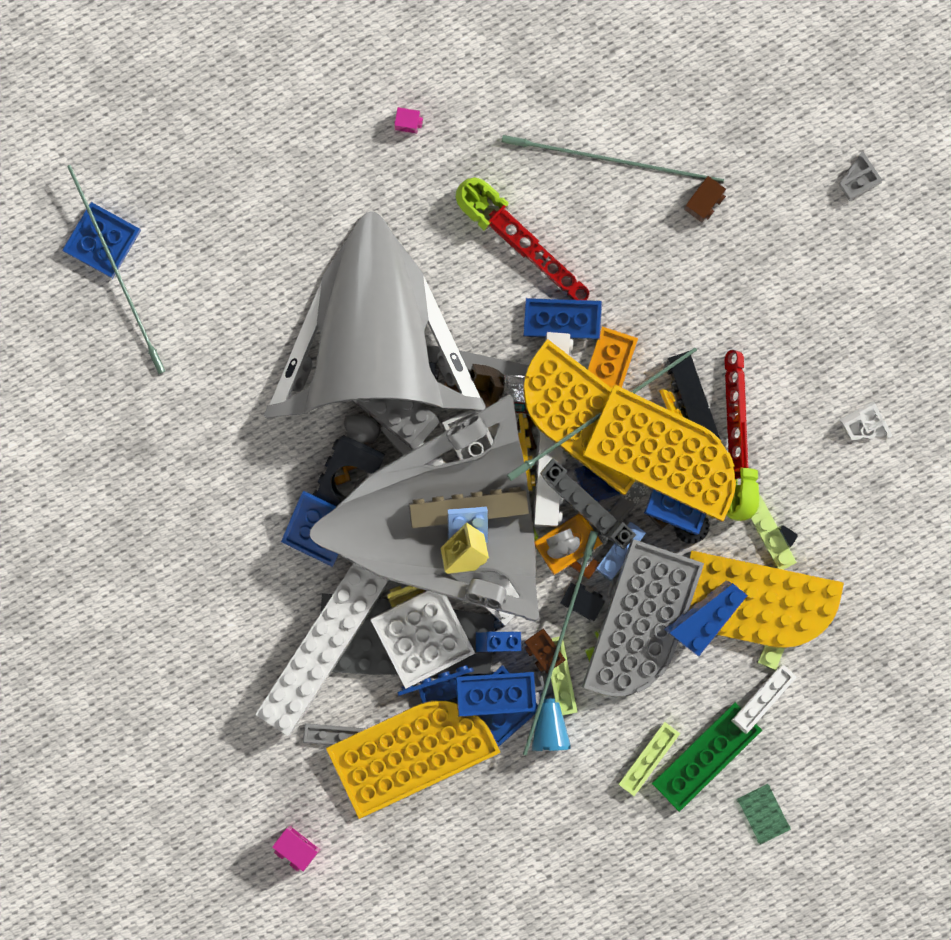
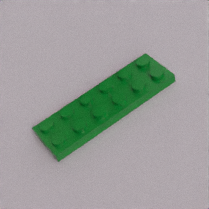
M736 702L651 783L678 812L763 731L755 724L745 734L731 721L742 709Z

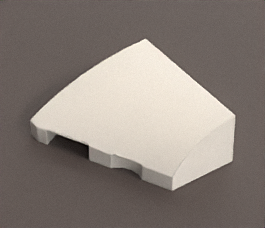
M874 402L840 419L851 440H859L861 438L875 439V437L884 435L887 438L892 437L886 421L883 420Z

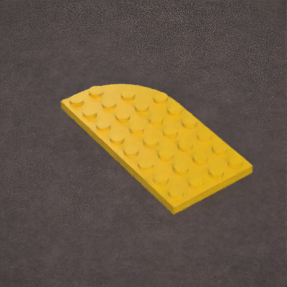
M549 339L544 342L531 360L525 374L523 389L525 405L532 421L543 434L555 443L602 412L612 390L611 387ZM598 419L560 445L562 449L622 495H625L635 482L633 479L582 456Z
M613 385L582 456L721 522L724 521L734 497L736 480L732 458L721 443V440L705 427L624 388Z
M691 550L690 559L702 562L704 566L689 610L695 604L704 600L708 594L725 581L733 583L748 595L717 633L719 636L770 647H795L810 642L822 634L836 616L844 582Z
M429 701L418 704L326 747L359 819L501 753L493 734L479 715L458 717L457 703L450 701Z

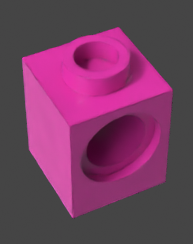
M398 107L394 125L395 130L417 134L418 128L422 129L423 117H420V111Z

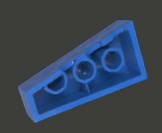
M725 581L708 594L704 600L695 604L691 610L684 615L682 614L677 618V621L668 625L664 630L699 657L748 595L733 583Z

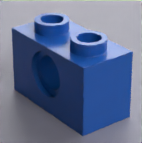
M521 632L476 633V652L521 651Z

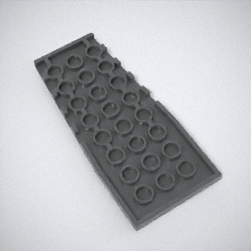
M322 593L321 612L333 594ZM378 599L332 672L398 675L370 620L392 608L389 599ZM453 609L475 654L436 674L448 671L449 674L457 673V668L466 665L468 669H474L473 672L467 674H489L491 672L492 652H476V633L493 632L494 616Z

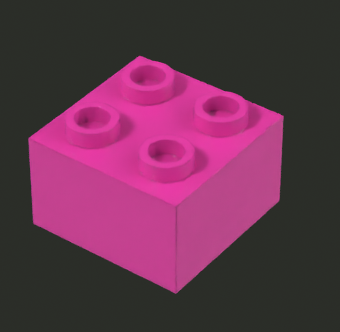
M291 826L285 829L272 846L275 849L274 853L281 859H288L290 861L289 865L298 872L299 870L304 871L321 850Z

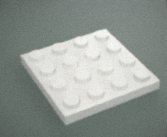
M426 590L370 619L405 689L475 654L447 596Z

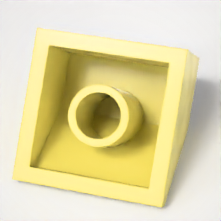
M465 523L441 547L444 570L447 574L475 571L485 564L489 558L484 534L468 523Z

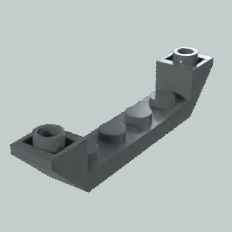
M552 458L540 472L546 483L602 535L622 549H625L636 534L626 524L617 521L566 474L567 470Z

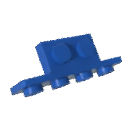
M466 665L457 668V673L450 675L448 671L439 674V679L431 681V678H426L420 681V685L415 687L412 685L405 689L402 686V691L397 693L400 696L419 690L423 703L447 701L457 697L456 677L473 672L474 669H468Z

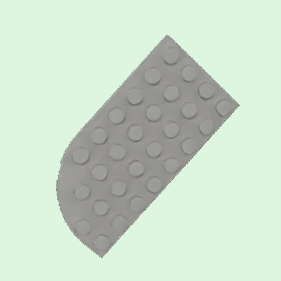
M631 539L582 684L583 688L609 696H625L645 690L664 674L671 663L678 643L664 628L677 621V618L688 612L704 563Z

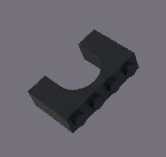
M345 435L335 440L332 447L335 451L332 457L329 456L325 463L327 470L325 474L322 473L319 477L318 484L320 486L318 491L314 490L312 494L336 507L346 498L336 487V471L343 466H354L372 474L379 470L385 457L384 453Z

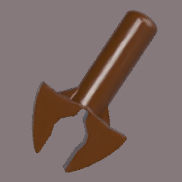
M526 414L529 429H525L526 437L530 436L531 448L529 449L533 451L537 449L531 429L536 425L531 417ZM518 418V420H517V430H518V431L520 430L519 418Z

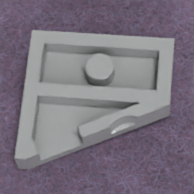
M861 152L839 186L848 200L851 201L881 184L882 178L865 153Z

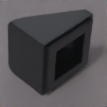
M781 525L778 529L787 546L791 548L798 534Z

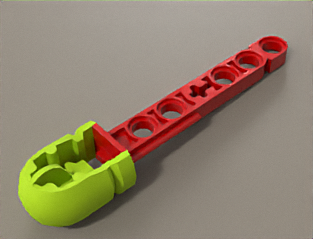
M474 177L466 179L458 186L455 196L457 205L474 222H478V226L482 230L491 227L523 258L527 257L562 291L568 292L567 295L572 300H580L575 295L577 290L585 292L586 297L582 300L589 298L588 288L580 281L577 282L575 276L539 244V240L506 210L509 202L504 198H499V193L487 182ZM487 197L495 206L500 208L498 211L494 209L489 214L491 217L489 221L484 218L482 213L476 210L481 209L484 211L490 205L487 202ZM507 226H514L516 233L514 235L507 234ZM522 238L530 241L528 248L521 247L520 240ZM535 252H541L543 254L542 258L545 261L547 258L550 259L544 267L542 266V264L544 263L543 260H541L540 258L538 260L535 259ZM555 264L558 267V272L555 274L549 273L548 265ZM563 277H569L572 284L566 287L562 284L561 280Z
M729 350L725 355V370H727L725 374L728 452L734 464L736 486L734 497L726 516L735 521H743L752 518L759 507V484L756 482L758 470L748 467L745 374L742 369L744 368V356L740 351ZM736 354V362L732 363V357ZM737 373V380L733 382V375ZM737 391L738 398L734 401L733 395ZM737 429L740 430L738 438L735 437V431ZM739 447L741 452L740 455L737 457L736 449ZM738 479H741V485H738Z

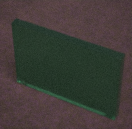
M768 783L737 798V802L740 804L760 845L791 830Z

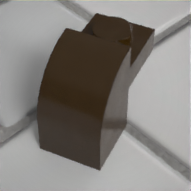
M472 364L470 376L477 391L486 392L491 403L498 402L499 397L503 395L504 391L503 384L506 378L504 374L490 366Z

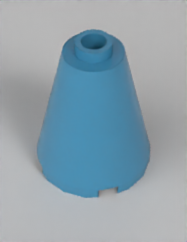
M555 698L544 699L534 731L532 751L571 749L559 702H555Z

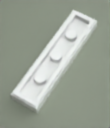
M781 664L731 721L747 734L795 680L796 676Z

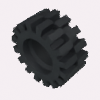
M705 516L698 535L690 534L686 530L674 526L677 538L679 537L682 542L687 544H695L703 540L709 532L710 524H708V517L706 518Z

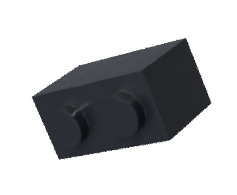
M577 582L575 584L570 583L560 602L566 608H569ZM580 583L572 611L594 622L605 600L602 599L603 595L595 591L592 593L586 591V586Z

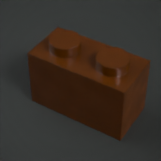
M707 176L685 205L684 210L701 223L705 218L709 220L715 212L713 210L716 204L720 205L725 199L724 193L726 188Z

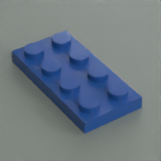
M526 298L523 336L545 338L547 332L570 334V339L600 340L602 301Z
M534 672L456 677L458 717L535 712L537 710Z

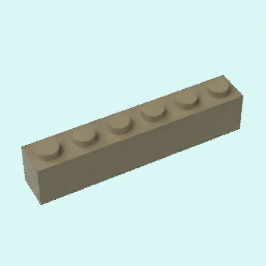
M511 487L507 492H502V489L490 490V494H482V491L471 492V496L463 497V494L451 495L452 498L444 499V496L432 497V501L426 502L424 498L414 499L413 503L409 504L412 528L448 524L449 509L487 507L488 519L529 514L526 490H521V487Z

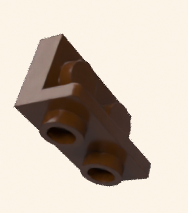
M543 628L524 641L526 644L524 649L529 656L534 655L537 660L535 665L540 672L545 671L547 674L556 645ZM560 651L554 668L566 660Z

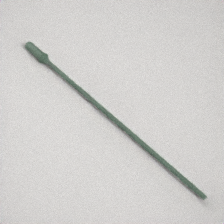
M507 135L502 137L503 143L524 147L534 146L700 179L707 178L705 175L533 143L526 138L522 139ZM711 177L716 182L724 183V179Z
M68 165V170L148 345V354H150L158 374H162L166 371L158 356L157 349L151 345L71 165Z
M693 348L631 392L635 394L696 352L697 349ZM601 412L534 459L526 460L525 463L507 474L508 479L512 481L528 469H531L536 461L599 419Z
M595 531L590 532L585 551L583 552V564L523 755H527L587 561L592 556L591 554L598 532Z

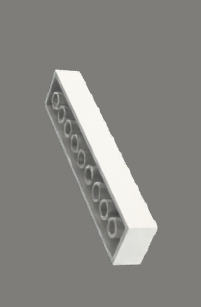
M547 332L544 342L549 339L565 353L571 354L573 339H570V334ZM539 429L536 457L556 444ZM560 446L536 461V486H534L532 516L534 528L555 529L562 522V511H559V505L563 504V498L546 483L540 474L552 458L562 467L565 465L566 454H563V449Z
M353 563L255 715L287 736H291L391 580L380 578Z

